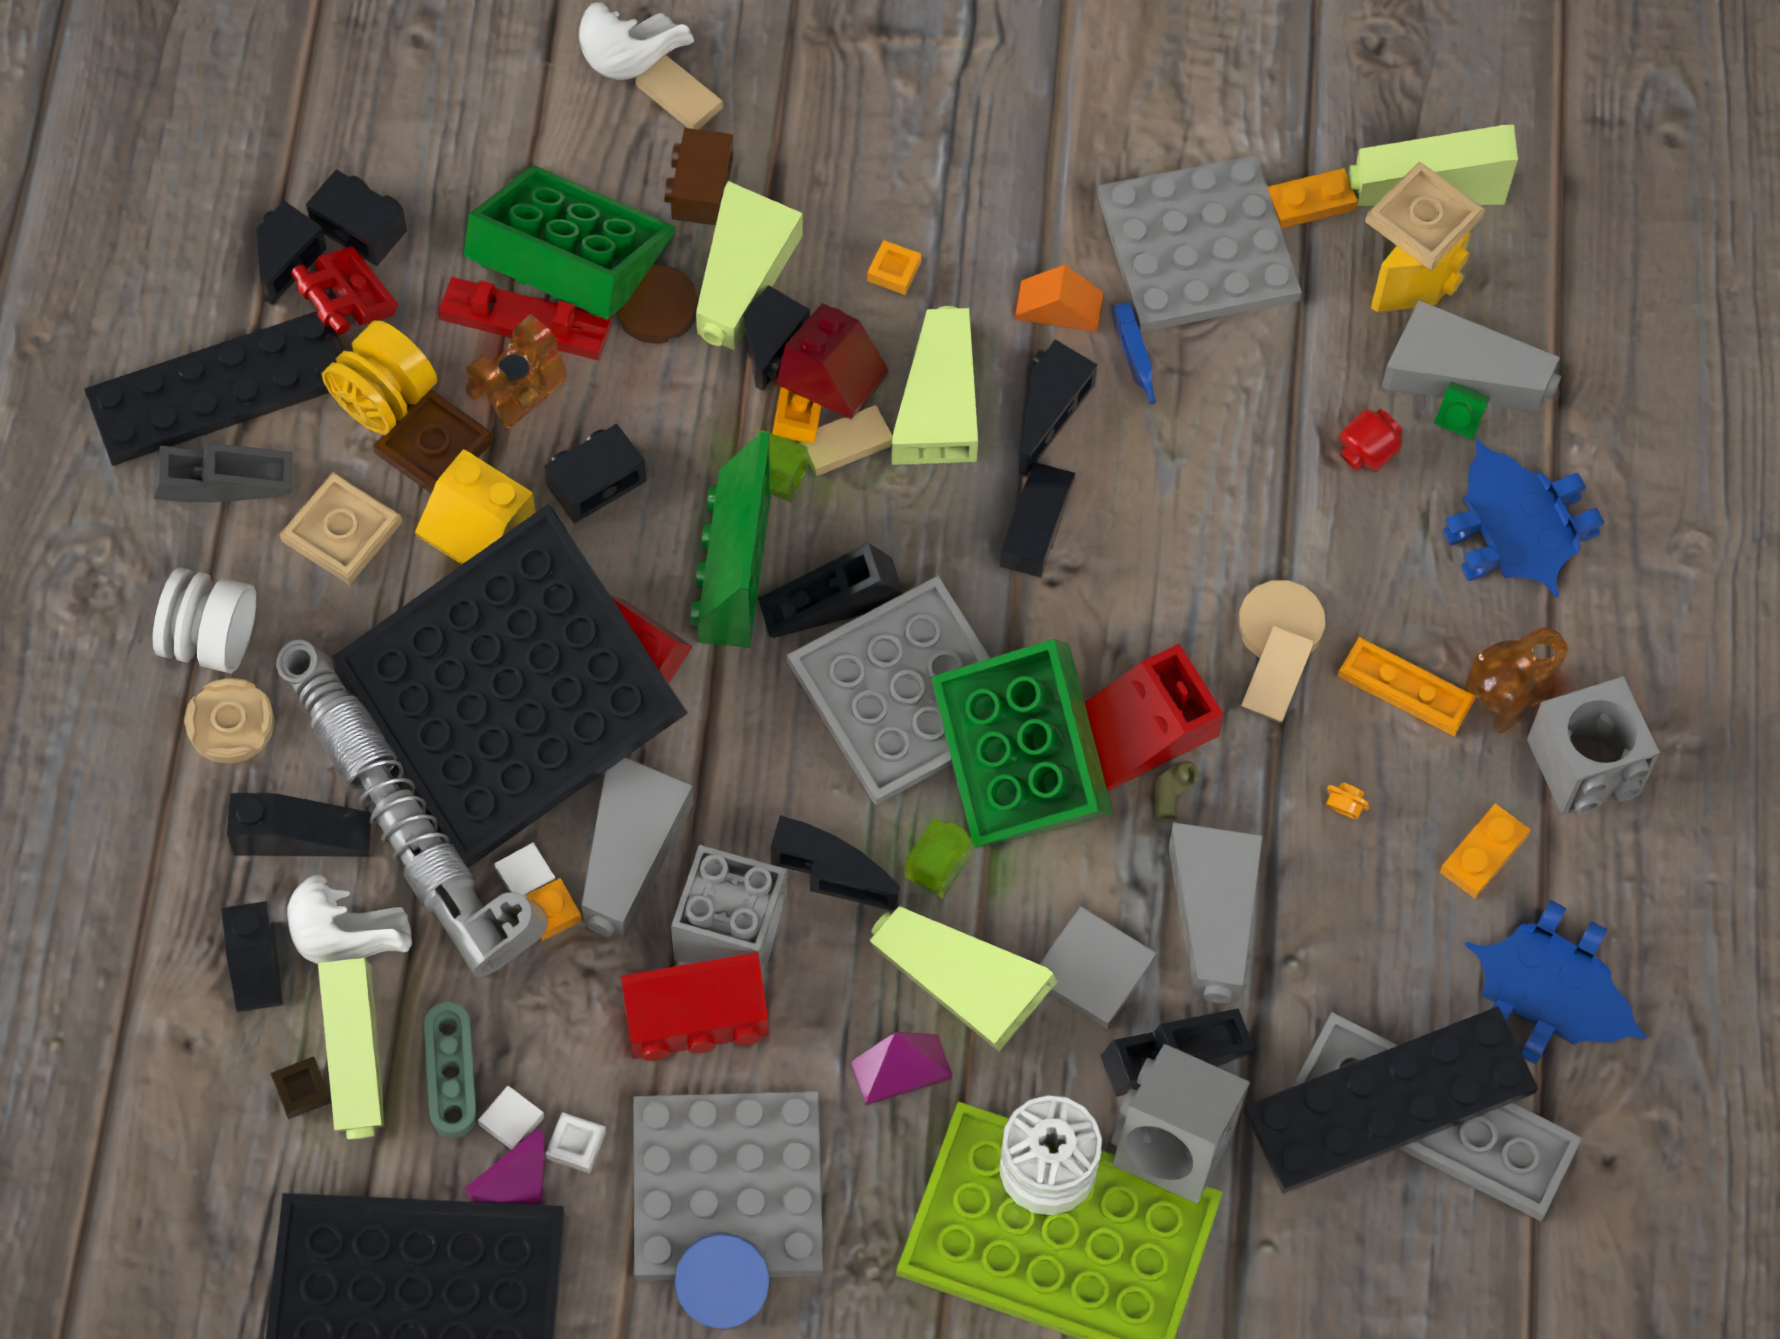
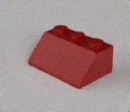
M758 952L621 975L624 1008L633 1059L643 1058L645 1061H658L667 1058L672 1052L688 1050L690 1053H704L711 1051L719 1044L734 1042L735 1045L744 1046L758 1042L761 1037L769 1036L768 1015Z

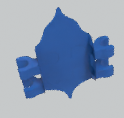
M1476 440V457L1469 468V489L1464 497L1470 511L1454 514L1446 518L1449 527L1443 529L1449 545L1461 543L1481 531L1488 547L1475 549L1464 554L1466 563L1461 564V569L1467 581L1478 579L1492 569L1499 567L1505 578L1524 577L1534 579L1544 584L1555 597H1558L1559 592L1556 583L1559 570L1569 558L1579 552V540L1587 541L1600 535L1598 527L1605 523L1600 512L1595 508L1571 518L1564 505H1571L1582 499L1579 491L1585 490L1586 486L1579 473L1568 475L1551 483L1543 473H1532L1520 466L1511 457L1492 451L1483 445L1480 440Z
M1552 900L1549 901L1537 925L1522 924L1513 935L1498 944L1482 946L1471 942L1465 943L1466 947L1472 950L1481 960L1485 974V987L1482 996L1495 1003L1492 1008L1499 1006L1506 1022L1511 1012L1536 1024L1522 1051L1524 1059L1537 1065L1552 1034L1573 1045L1581 1041L1609 1043L1625 1037L1647 1038L1646 1034L1635 1023L1629 1003L1614 986L1609 968L1594 956L1608 929L1591 921L1579 945H1574L1554 933L1567 908Z

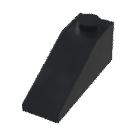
M1057 340L1052 342L1046 352L1043 350L1038 351L1028 368L1031 378L1018 472L1025 477L1032 469L1034 462L1040 459L1095 386L1098 364Z
M867 543L759 597L758 600L770 637L776 638L864 615L902 595L903 590L892 557L872 544Z
M230 793L227 836L234 856L369 857L371 823L369 821L372 815L371 812L277 793Z

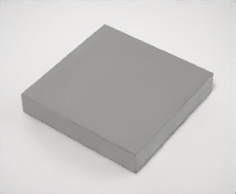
M1080 906L1040 965L1052 971L1057 980V984L1049 992L1051 995L1108 1029L1156 959L1157 953Z

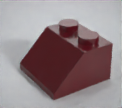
M822 303L785 345L776 385L852 419L884 381L889 370L860 320L845 314L837 308Z

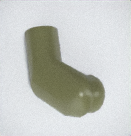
M1190 761L1176 763L1160 774L1154 781V815L1156 821L1168 823L1177 819L1176 799L1190 789L1199 778V771L1194 763Z

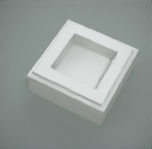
M534 843L494 863L495 870L508 892H516L525 896L556 880Z
M507 1086L480 1117L478 1122L479 1126L512 1150L525 1140L545 1117L544 1112Z
M562 1112L545 1153L546 1159L590 1173L604 1139L606 1127Z

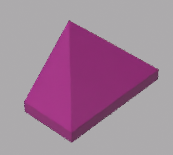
M894 1032L851 1061L865 1106L937 1084L953 1077L938 1034Z
M539 1129L534 1131L466 1186L465 1190L468 1201L541 1205L546 1164L545 1153L547 1151L542 1132Z

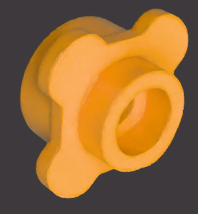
M1340 782L1339 787L1328 785L1327 790L1330 796L1326 806L1331 810L1355 820L1359 819L1362 810L1368 811L1369 802L1363 799L1365 792L1344 782Z

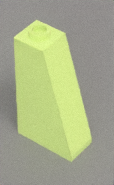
M1500 125L1359 149L1356 165H1350L1348 173L1351 183L1350 190H1356L1357 206H1375L1419 161L1477 204L1505 205L1518 161L1514 125Z
M728 181L722 196L696 310L697 334L706 342L714 346L723 345L732 350L736 349L745 333V313L768 285L771 287L774 285L803 236V213Z
M943 306L938 309H927L892 435V465L977 462L978 430L969 308Z
M900 906L892 914L886 912L882 915L871 931L874 936L870 939V942L879 954L998 1052L1057 984L1054 973L1047 967Z
M365 958L318 963L334 1130L346 1132L347 1140L374 1137V1128L385 1127L372 966Z

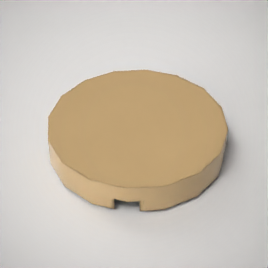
M1271 580L1256 586L1244 598L1238 615V628L1246 648L1258 658L1262 655L1273 625L1313 640L1312 653L1319 646L1324 633L1325 613L1317 596L1305 586L1289 580Z
M224 678L212 681L202 687L203 691L196 698L193 696L187 705L184 718L186 731L190 743L200 755L207 759L226 764L246 761L261 752L271 739L275 724L271 702L265 693L248 680Z

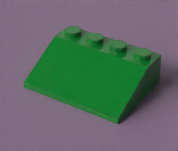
M532 165L469 213L463 256L478 262L484 268L494 269L512 277L520 284L530 285L550 294L557 300L574 304L593 316L609 319L628 302L650 267L655 263L674 235L676 226Z
M760 432L719 469L717 486L709 485L707 511H713L712 524L704 523L701 548L708 549L706 562H698L696 587L702 588L701 600H693L690 625L698 626L699 643L751 648L771 500L770 433Z
M1051 639L931 677L974 848L1072 827L1113 814L1069 644L1057 639Z

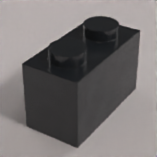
M337 169L306 203L308 217L322 226L324 235L346 248L353 246L362 258L376 266L380 264L407 232L403 208L394 198L388 195L382 197L369 189L368 185L359 177L353 175L349 177Z
M618 424L606 430L600 429L593 432L584 443L570 451L564 450L557 453L550 459L548 464L544 465L547 487L574 524L647 481L645 460Z

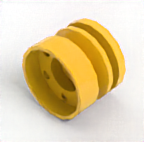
M373 320L352 342L353 352L343 351L336 358L337 363L332 362L322 372V378L329 393L353 419L376 434L386 435L396 425V420L400 421L408 413L406 403L416 405L438 381L437 374L430 361L407 336L383 321Z

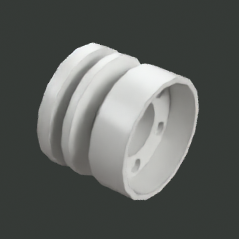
M177 567L165 583L155 614L153 627V649L155 655L170 659L175 656L176 660L188 663L197 652L200 666L232 674L240 665L252 634L256 613L255 587L247 583L221 578L213 588L212 579L209 574L199 572L195 575L192 570Z
M1047 1095L1029 1100L1013 1112L1004 1129L999 1173L1004 1189L1016 1204L1033 1213L1055 1215L1072 1210L1087 1198L1095 1184L1102 1138L1096 1120L1085 1107L1066 1097ZM1045 1143H1054L1055 1150H1058V1153H1049V1149L1047 1146H1045Z

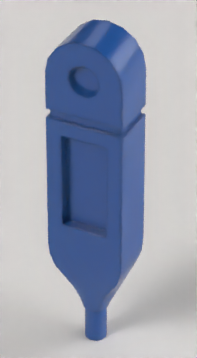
M1129 302L1112 305L1114 324L1118 335H1120V341L1134 381L1147 394L1149 403L1154 404L1157 401L1153 392L1152 365L1138 324L1135 321L1132 307Z

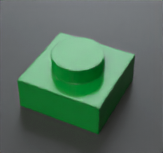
M1451 382L1447 387L1433 424L1473 440L1490 397Z

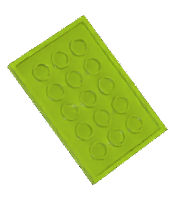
M958 1101L899 1261L896 1276L1077 1339H1175L1223 1191L1207 1186L1197 1204L1113 1166L1115 1155L1101 1150L1095 1184L1083 1202L1070 1211L1055 1215L1033 1213L1016 1204L1004 1189L999 1173L1004 1129L1009 1118ZM1045 1143V1146H1047L1049 1149V1153H1058V1150H1055L1054 1143Z

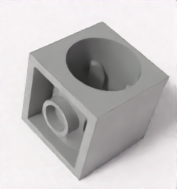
M1624 676L1541 702L1527 737V741L1561 815L1575 811L1580 815L1586 814L1599 808L1602 802L1615 798L1618 801H1627L1638 796L1643 791L1660 754ZM1575 738L1598 740L1614 752L1618 761L1602 763L1590 760L1575 749L1571 740Z
M699 845L671 925L674 960L691 964L758 952L763 979L787 906V869Z
M1164 1044L1155 1060L1151 1058L1146 1059L1137 1079V1083L1141 1086L1137 1091L1130 1088L1122 1103L1119 1114L1126 1117V1119L1122 1118L1111 1140V1144L1117 1146L1112 1165L1198 1204L1231 1142L1250 1082Z

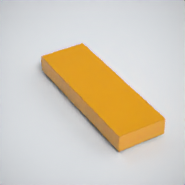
M1358 637L1338 673V677L1454 737L1476 699L1475 695L1361 637Z

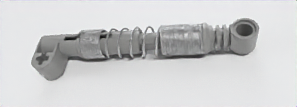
M293 640L285 644L279 651L276 660L279 675L292 685L305 705V708L312 717L311 728L347 787L352 789L365 788L367 790L358 801L359 806L376 805L369 822L374 825H380L384 832L381 841L392 844L395 849L392 858L394 861H402L404 863L405 870L403 876L428 913L436 914L475 977H484L494 973L537 942L547 927L545 910L537 902L516 892H506L495 898L485 907L474 892L475 881L454 846L449 844L447 835L436 832L438 821L434 816L425 814L426 802L424 799L413 796L415 785L412 780L401 778L403 766L400 762L396 761L395 753L363 703L360 702L358 697L349 695L334 671L335 666L332 659L327 653L304 640ZM310 659L309 668L301 674L302 665ZM395 765L399 768V776L397 778H393L390 774ZM402 781L408 783L411 791L401 790L398 783ZM369 794L372 801L363 803V799ZM429 819H431L432 822L434 823V827L432 826V824H431V822L429 821ZM500 921L505 923L502 925V928L508 936L506 939H504L496 926Z

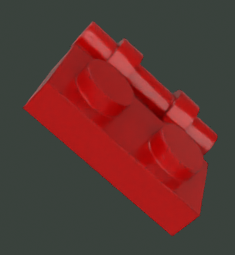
M353 246L319 256L315 265L317 272L310 273L303 264L296 266L291 272V276L298 283L296 289L305 300L312 301L318 309L317 315L325 326H331L338 335L345 334L351 328V324L345 316L352 315L359 326L372 323L373 320L379 321L394 316L397 310L398 303ZM331 289L337 298L331 300L324 290Z

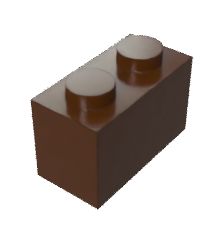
M684 128L681 144L674 143L671 167L676 168L675 177H668L665 186L664 201L671 203L672 220L716 225L724 188L728 181H730L734 160L733 134Z

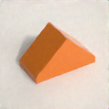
M1062 265L1021 280L1015 320L1098 332L1104 292L1067 265Z

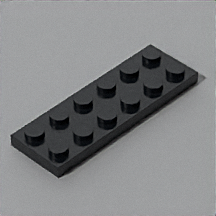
M318 311L84 388L111 465L114 466L159 451L160 445L171 447L328 394L329 391L323 382L322 372L332 362L337 363L336 358L344 351L337 333L331 326H325L317 315Z
M1499 1006L1248 1104L1245 1107V1113L1282 1194H1285L1533 1095L1537 1092L1538 1086Z

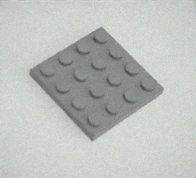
M1257 155L1098 185V200L1140 333L1300 301L1302 291Z
M936 576L787 654L786 662L876 806L953 764L931 677L990 659L943 582L939 576Z
M818 1091L633 1096L635 1281L675 1280L677 1265L686 1248L700 1237L717 1232L732 1233V1235H738L754 1243L766 1260L770 1277L823 1276Z

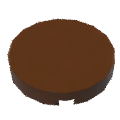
M652 265L628 302L616 312L618 321L628 335L641 342L659 344L668 342V338L676 335L680 337L690 329L696 320L698 297L695 286L684 273L673 267Z

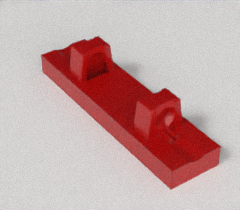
M452 276L438 309L439 320L597 361L600 360L612 327L611 317L605 319L593 316L587 311L576 309L575 305L559 301L557 304L495 288L493 283L481 280L475 283ZM489 302L495 303L490 315Z

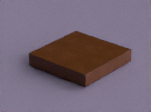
M430 389L416 405L412 404L407 409L408 413L400 421H396V425L390 432L383 435L373 445V450L380 458L432 494L437 480L463 449L479 458L495 440L494 433Z

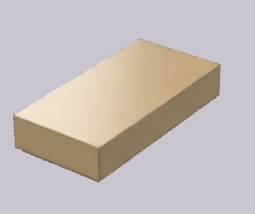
M664 55L650 69L636 77V86L687 128L699 130L723 109V101L667 55Z
M877 405L857 412L852 419L843 417L818 427L814 444L799 441V444L815 475L819 476L892 447V434Z
M1273 625L1241 708L1282 724L1314 646V641Z

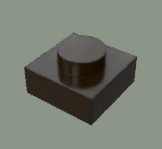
M314 1056L270 1073L288 1120L332 1103Z

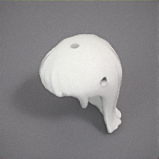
M603 2L592 3L586 9L579 28L580 46L587 62L601 75L617 80L637 77L650 69L671 50L680 46L690 45L694 42L690 28L687 25L674 24L670 17L662 13L655 14L636 25V19L618 20L619 13L617 11L609 12V8Z
M321 874L306 879L297 887L289 900L287 920L292 941L297 951L313 963L366 958L385 951L407 952L412 945L408 915L402 907L365 913L346 912L347 908L345 906H337L336 901L350 895L349 891L330 889L325 885L327 880Z

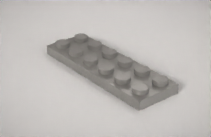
M1331 1012L1292 1087L1398 1045ZM1510 1103L1397 1149L1542 1221L1582 1137L1514 1103Z

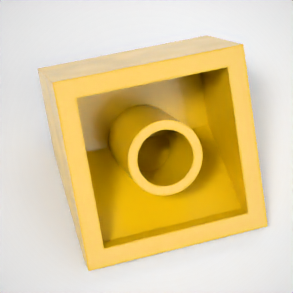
M1468 233L1431 271L1396 246L1381 264L1371 309L1376 312L1415 308L1418 300L1435 306L1445 293L1451 296L1457 290L1464 277L1460 271L1470 256V252L1466 248L1471 233Z
M463 449L437 480L415 530V535L462 565L536 513L533 492Z

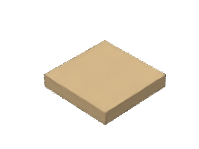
M1419 161L1367 213L1365 222L1431 271L1484 217L1486 209Z
M332 472L279 535L283 543L350 585L401 525L402 517L391 508Z

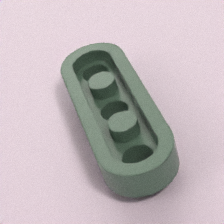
M442 1002L432 1007L424 1020L429 1116L432 1126L438 1134L446 1138L455 1139L467 1135L473 1129L477 1120L472 1028L469 1015L461 1005L454 1002ZM448 1024L457 1027L456 1031L451 1035H444L440 1032ZM454 1067L459 1070V1074L455 1078L449 1079L443 1076L444 1071L448 1068ZM451 1111H458L462 1114V1117L457 1122H449L445 1118Z

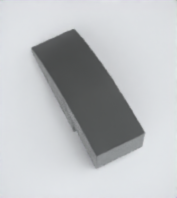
M210 442L206 443L204 450L160 445L154 461L153 499L180 502L242 501L286 495L292 491V452Z

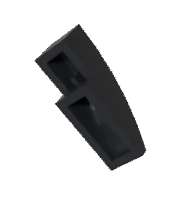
M1034 462L1001 550L1000 567L1042 578L1050 550L1053 549L1076 473Z
M779 816L771 844V865L810 874V891L891 911H895L898 908L900 886L879 865L860 850L835 835L808 823Z
M1237 1008L1162 1023L1153 1032L1115 1039L1103 1051L1100 1057L1117 1097L1127 1094L1130 1088L1138 1090L1141 1085L1137 1083V1079L1146 1059L1151 1058L1155 1060L1164 1044L1216 1067L1252 1053L1255 1047L1240 1010Z

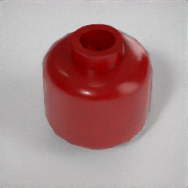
M1380 408L1376 412L1364 409L1340 432L1339 440L1344 448L1340 452V456L1355 471H1359L1363 467L1366 470L1378 472L1400 451L1402 447L1400 435L1403 433V430L1386 411Z

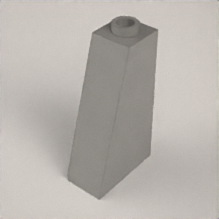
M1418 300L1388 362L1381 387L1392 391L1444 398L1447 387L1451 382H1454L1490 397L1489 405L1538 411L1544 397L1552 399L1562 377L1555 373L1560 357Z
M624 758L605 772L581 905L584 923H587V927L594 933L603 937H611L613 934L625 940L694 804L692 785L627 758Z
M1173 822L1168 849L1193 994L1204 996L1206 1001L1215 1004H1227L1230 1001L1239 1002L1244 983L1262 836Z

